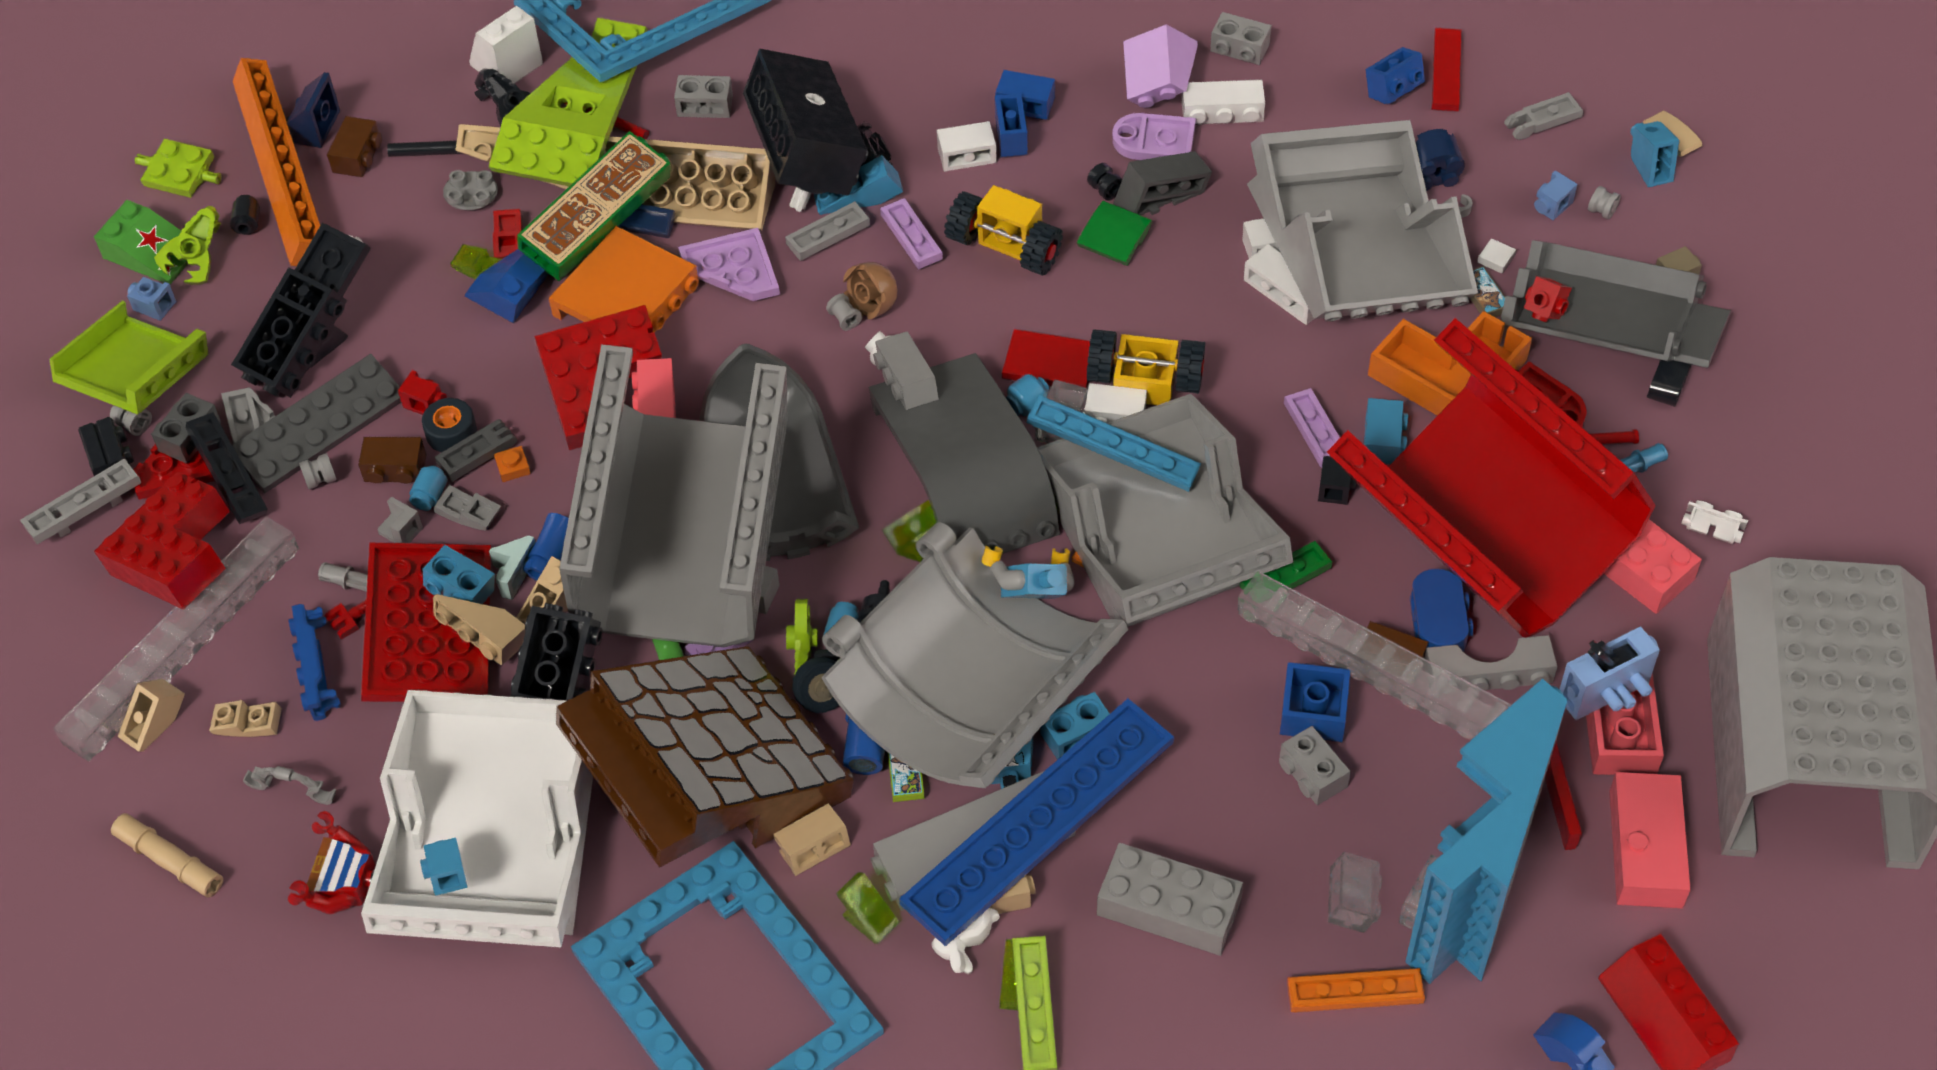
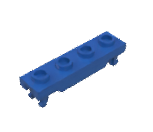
M304 604L292 606L293 618L288 619L292 636L297 637V643H293L292 646L296 661L301 662V667L296 668L300 686L305 687V692L300 693L304 711L310 710L315 722L326 718L325 712L333 707L336 709L340 708L341 703L337 698L336 690L328 689L320 641L316 639L315 629L327 624L326 617L323 616V610L321 607H317L316 610H306Z

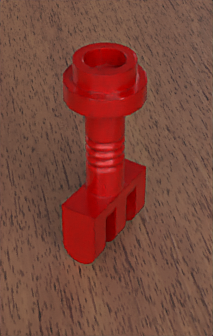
M366 599L348 611L340 603L326 612L325 617L327 621L332 622L331 626L335 631L339 630L337 635L340 639H344L359 630L355 620L366 613Z

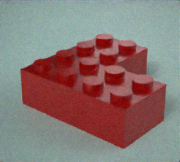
M646 305L534 336L569 451L580 448L583 445L602 344L633 349L629 378H632V372H637V360L662 359V353L655 332H653V326Z
M177 472L154 495L150 496L134 514L126 518L116 531L105 538L102 544L94 550V553L111 576L184 610L226 569L212 546L201 539L230 510L215 487Z

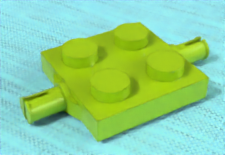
M164 139L152 157L139 153L135 157L136 165L147 167L140 179L145 187L192 198L197 187L204 181L219 184V181L222 179L220 173L209 171V166L215 157L210 149Z

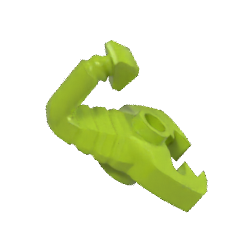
M207 206L199 210L186 223L180 235L167 242L154 257L155 262L165 274L169 276L167 267H175L168 259L170 255H174L179 261L187 260L188 265L200 267L198 271H187L192 278L183 281L184 283L190 285L207 283L211 266L208 248L211 244L213 233L216 234L221 225L218 222L220 215L216 208Z
M809 599L795 600V625H787L786 649L795 650L794 676L797 669L809 660L812 647H818V628H812L810 625Z

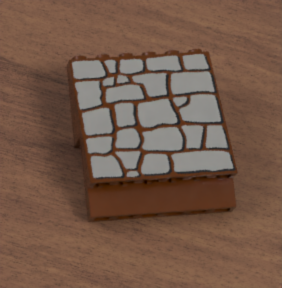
M749 646L591 671L590 690L556 706L557 727L659 868L738 826L741 830L745 827L749 829L753 835L752 845L756 849L774 839L773 834L815 810L828 803L831 807H834L851 797L854 782L851 771L846 766L843 767L836 759L833 748L822 741L815 725L805 719L801 714L798 703L787 696L780 680L770 674L763 658L760 655H756Z

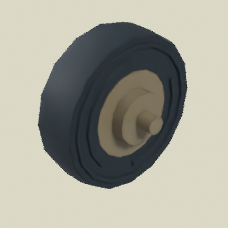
M817 657L806 661L797 669L793 678L792 690L796 700L806 710L824 713L839 705L821 678L836 661L826 657Z

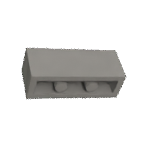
M908 331L875 341L877 353L873 354L875 365L878 370L882 369L886 385L891 384V390L896 401L900 400L907 410L939 400L935 376Z

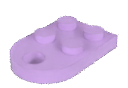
M1146 113L1126 115L1120 118L1113 127V146L1121 155L1135 160L1191 152L1196 118ZM1122 133H1129V134H1131L1132 136H1130V137H1122V136H1120V134H1122Z

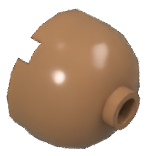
M864 262L854 265L846 271L843 277V283L847 282L848 289L844 291V294L848 296L851 306L861 312L862 317L863 314L868 317L867 319L879 317L890 310L897 299L896 280L889 269L880 263Z

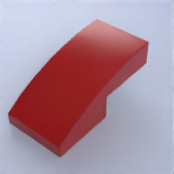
M521 209L493 211L494 259H503L518 249L517 235L523 230Z

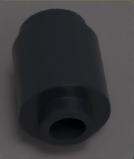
M240 195L233 202L230 227L234 232L249 235L257 230L260 206L256 198L251 195Z

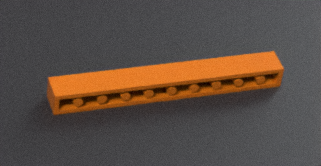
M240 58L233 78V85L290 266H297L319 229L320 223L267 61Z

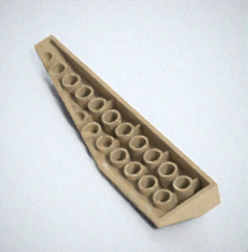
M459 124L456 151L490 163L500 127ZM609 136L604 154L622 137ZM645 139L652 149L663 153L671 162L670 178L643 205L674 210L676 215L673 223L738 229L759 228V230H763L776 180L765 149ZM546 182V183H548V184H551V185H554V186H557V187H560V188H563V189H567V188L569 187V186H564V185H559V184H554V183Z

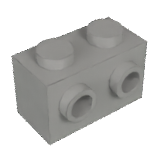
M1313 726L1281 744L1279 763L1286 774H1291L1296 779L1303 795L1307 798L1310 797L1317 806L1348 787L1351 771Z

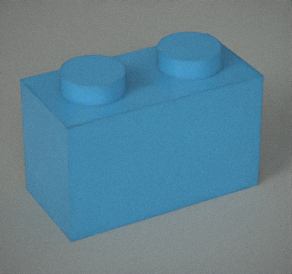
M1368 398L1364 445L1385 464H1391L1406 449L1407 436H1402V430H1407L1408 413H1403V401Z

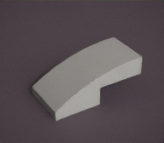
M451 485L448 486L434 506L435 513L461 525L484 531L487 530L501 510V506L477 493L472 497Z

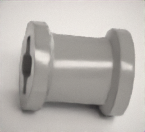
M846 294L835 295L826 306L827 312L838 319L840 327L844 331H849L856 327L862 319L861 312L851 306Z

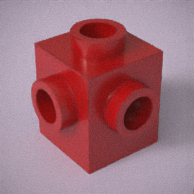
M1536 276L1533 285L1526 292L1524 308L1532 311V317L1540 321L1548 322L1549 319L1559 320L1568 308L1569 301L1567 299L1572 288L1550 278Z

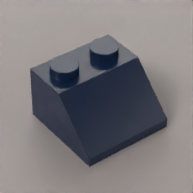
M324 72L305 87L301 96L296 100L292 114L286 119L294 144L322 148L340 112L329 73Z

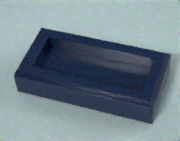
M642 204L618 227L630 232L669 239L676 213L671 209Z

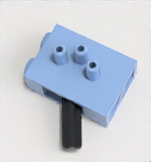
M1641 626L1608 643L1603 641L1597 643L1593 640L1589 643L1591 649L1588 653L1566 664L1560 686L1564 697L1568 699L1566 709L1575 720L1606 705H1609L1613 711H1619L1623 705L1626 709H1631L1636 705V700L1630 693L1637 690L1643 697H1646L1652 692L1649 681L1660 649L1656 640L1648 635Z

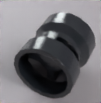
M1103 162L1096 165L1089 172L1087 182L1093 189H1098L1099 194L1109 201L1116 198L1122 178L1118 174H1113L1112 168Z

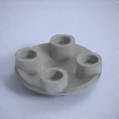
M488 170L480 172L452 171L449 175L450 179L443 188V196L446 202L452 207L461 210H475L488 205L494 200L498 191L492 173Z

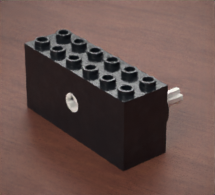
M759 48L744 88L743 96L778 184L796 186L789 206L795 208L798 212H801L802 209L805 210L811 193L822 194L830 192L849 196L852 187L857 184L860 167L867 160L868 149L865 146L829 62Z

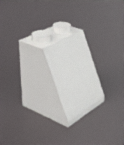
M515 6L476 32L469 60L470 65L478 72L484 68L494 69L510 79L513 84L541 66L543 61L534 18L518 6Z

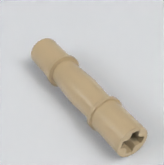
M127 813L120 815L114 821L111 827V834L133 848L136 853H143L157 865L176 875L179 882L187 884L207 898L214 896L221 888L223 877L203 864L199 858L195 856L190 857L176 845L157 835L156 830L152 827H147Z

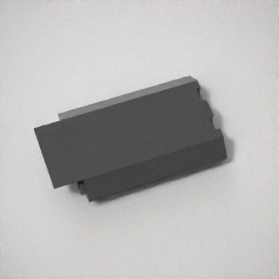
M1532 240L1526 268H1519L1513 295L1505 297L1500 320L1505 325L1660 360H1674L1708 368L1732 310L1698 303L1699 298L1703 299L1707 287V282L1703 281L1704 275ZM1536 276L1547 277L1572 288L1567 299L1569 301L1568 308L1559 320L1549 319L1548 322L1540 321L1532 317V311L1524 308L1526 292L1533 285Z

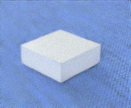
M1491 238L1478 256L1477 263L1503 274L1514 258L1516 249Z

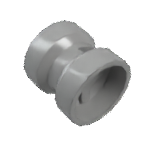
M113 405L110 411V418L113 419L114 423L124 426L125 430L134 436L144 433L152 420L151 413L146 409L137 415Z
M327 453L319 455L317 460L314 461L305 460L299 462L309 490L316 488L321 482L330 483L337 480Z

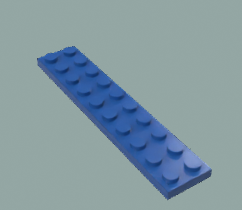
M1127 698L899 898L900 905L946 947L1174 743V736Z

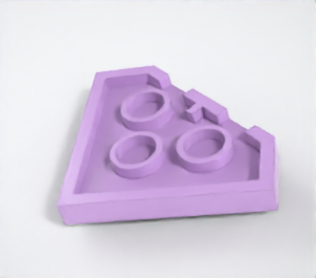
M759 228L678 247L680 258L696 265L699 280L751 301L780 295L779 286Z

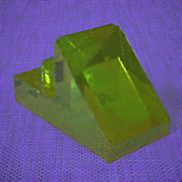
M856 873L836 893L847 909L842 916L875 944H878L900 923L865 873Z

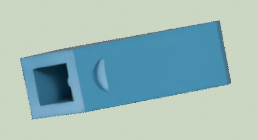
M882 155L860 167L857 184L852 187L849 196L830 192L814 194L818 213L820 215L833 213L853 202H856L860 208L880 205L903 192L898 171Z

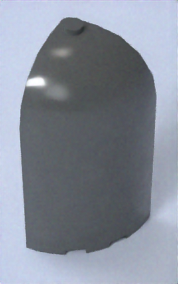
M742 344L724 360L712 376L703 396L699 419L704 422L746 426L755 364L786 366L788 421L766 561H770L771 556L787 555L788 559L806 556L810 554L809 549L825 543L830 547L856 531L859 525L822 411L813 392L800 375L783 360L753 345Z

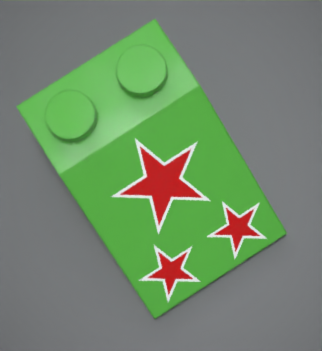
M126 200L94 236L103 259L163 283L171 284L188 264L187 260L179 261L176 256L170 255L168 259L175 267H167L169 276L156 264L154 257L167 242L179 236L181 230L151 209Z

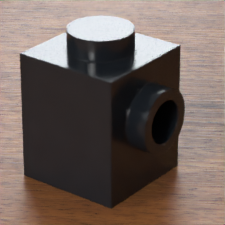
M1323 456L1318 501L1347 505L1349 490L1356 488V482L1331 456Z

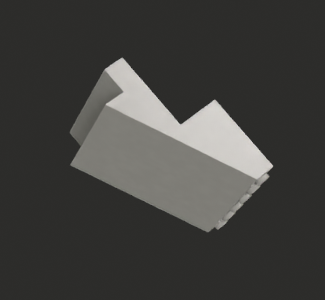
M1411 120L1266 133L1259 135L1251 142L1257 176L1248 182L1247 186L1314 319L1325 318L1326 322H1332L1346 315H1351L1352 319L1365 317L1371 312H1376L1377 316L1390 314L1394 312L1393 310L1401 309L1402 313L1418 310L1422 306H1427V310L1441 308L1444 304L1452 303V307H1458L1468 304V299L1478 294L1457 197H1451L1442 204H1438L1437 199L1428 201Z
M1192 394L1107 423L1201 463L1189 492L1066 439H1060L1037 447L1049 477L1057 517L1073 548L1081 558L1082 565L1110 619L1124 620L1127 627L1238 587L1242 581L1293 563L1290 537L1243 489L1235 437Z

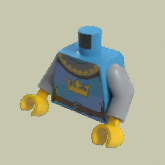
M985 546L981 562L991 567V572L1001 586V598L1056 599L1066 596L1067 592L1071 591L1075 584L1069 565L1070 550L1067 548L1064 549V553L1056 552V549L1053 548L1051 564L1028 563L1006 566L1003 561H1000L1003 552L1000 547L995 546L994 550H991L988 546Z

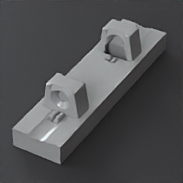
M123 459L22 518L20 521L37 545L56 533L62 538L71 532L68 526L110 502L112 507L123 502L120 495L139 485L141 481L128 462Z

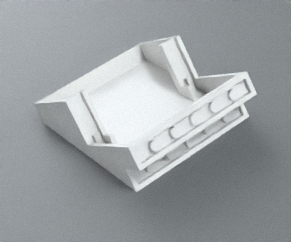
M427 690L407 691L380 776L390 822L361 912L366 933L562 947L564 934L573 935L593 775L556 725V706L566 702L565 700L462 694L457 692H432ZM456 837L468 888L435 896L431 879H424L420 860L426 859L423 845Z

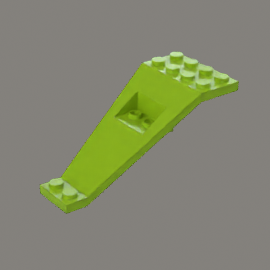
M597 17L592 38L600 44L601 39L611 34H619L628 41L647 32L648 29L646 26ZM573 57L570 58L503 117L488 166L490 170L571 186L604 155L609 136L637 65L600 83ZM562 103H568L566 107L560 108ZM593 107L591 112L585 113L587 108Z

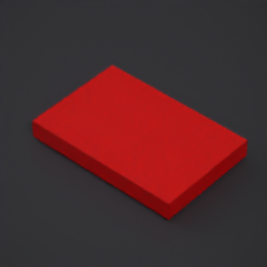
M1014 329L1002 370V379L1017 381L1022 376L1031 374L1036 378H1043L1048 386L1086 392L1089 382L1087 381V361L1090 341Z

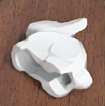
M988 908L946 947L935 938L932 942L933 950L943 959L950 960L951 968L955 973L964 972L971 974L973 964L964 949L980 945L990 934L992 923L1000 918L998 911Z

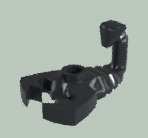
M484 68L480 70L475 80L478 90L474 93L477 98L483 101L491 96L497 105L496 115L500 127L503 117L531 94L520 90L510 79L494 69Z

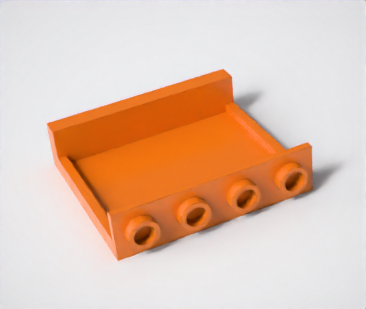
M616 226L549 297L552 315L562 320L569 314L586 322L646 305L653 326V332H656L664 326L668 317L680 308L687 296L697 289L699 284L697 267Z

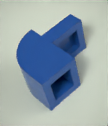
M1553 1013L1533 1034L1551 1061L1568 1063L1572 1070H1613L1615 1068L1601 1048L1606 1043L1604 1039L1589 1024L1576 1016Z

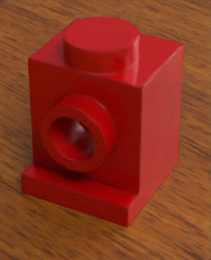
M415 370L410 372L398 389L403 408L421 415L432 403L447 398L446 393L441 392L439 384L431 379L420 378Z

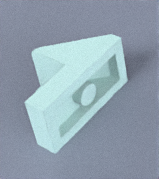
M528 535L490 549L489 553L492 564L499 569L496 583L498 584L501 597L513 600L527 573L524 572L523 567L536 543L534 537Z

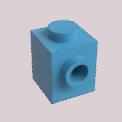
M456 837L423 845L426 859L420 860L424 879H431L435 896L468 888Z

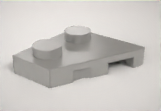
M250 387L221 393L233 444L275 417L270 407L259 400V396Z

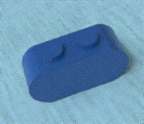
M1430 569L1420 573L1412 583V592L1409 599L1415 637L1429 642L1428 648L1458 645L1464 652L1468 636H1473L1472 618H1467L1466 611L1469 610L1468 592H1463L1462 580L1454 573L1443 569Z

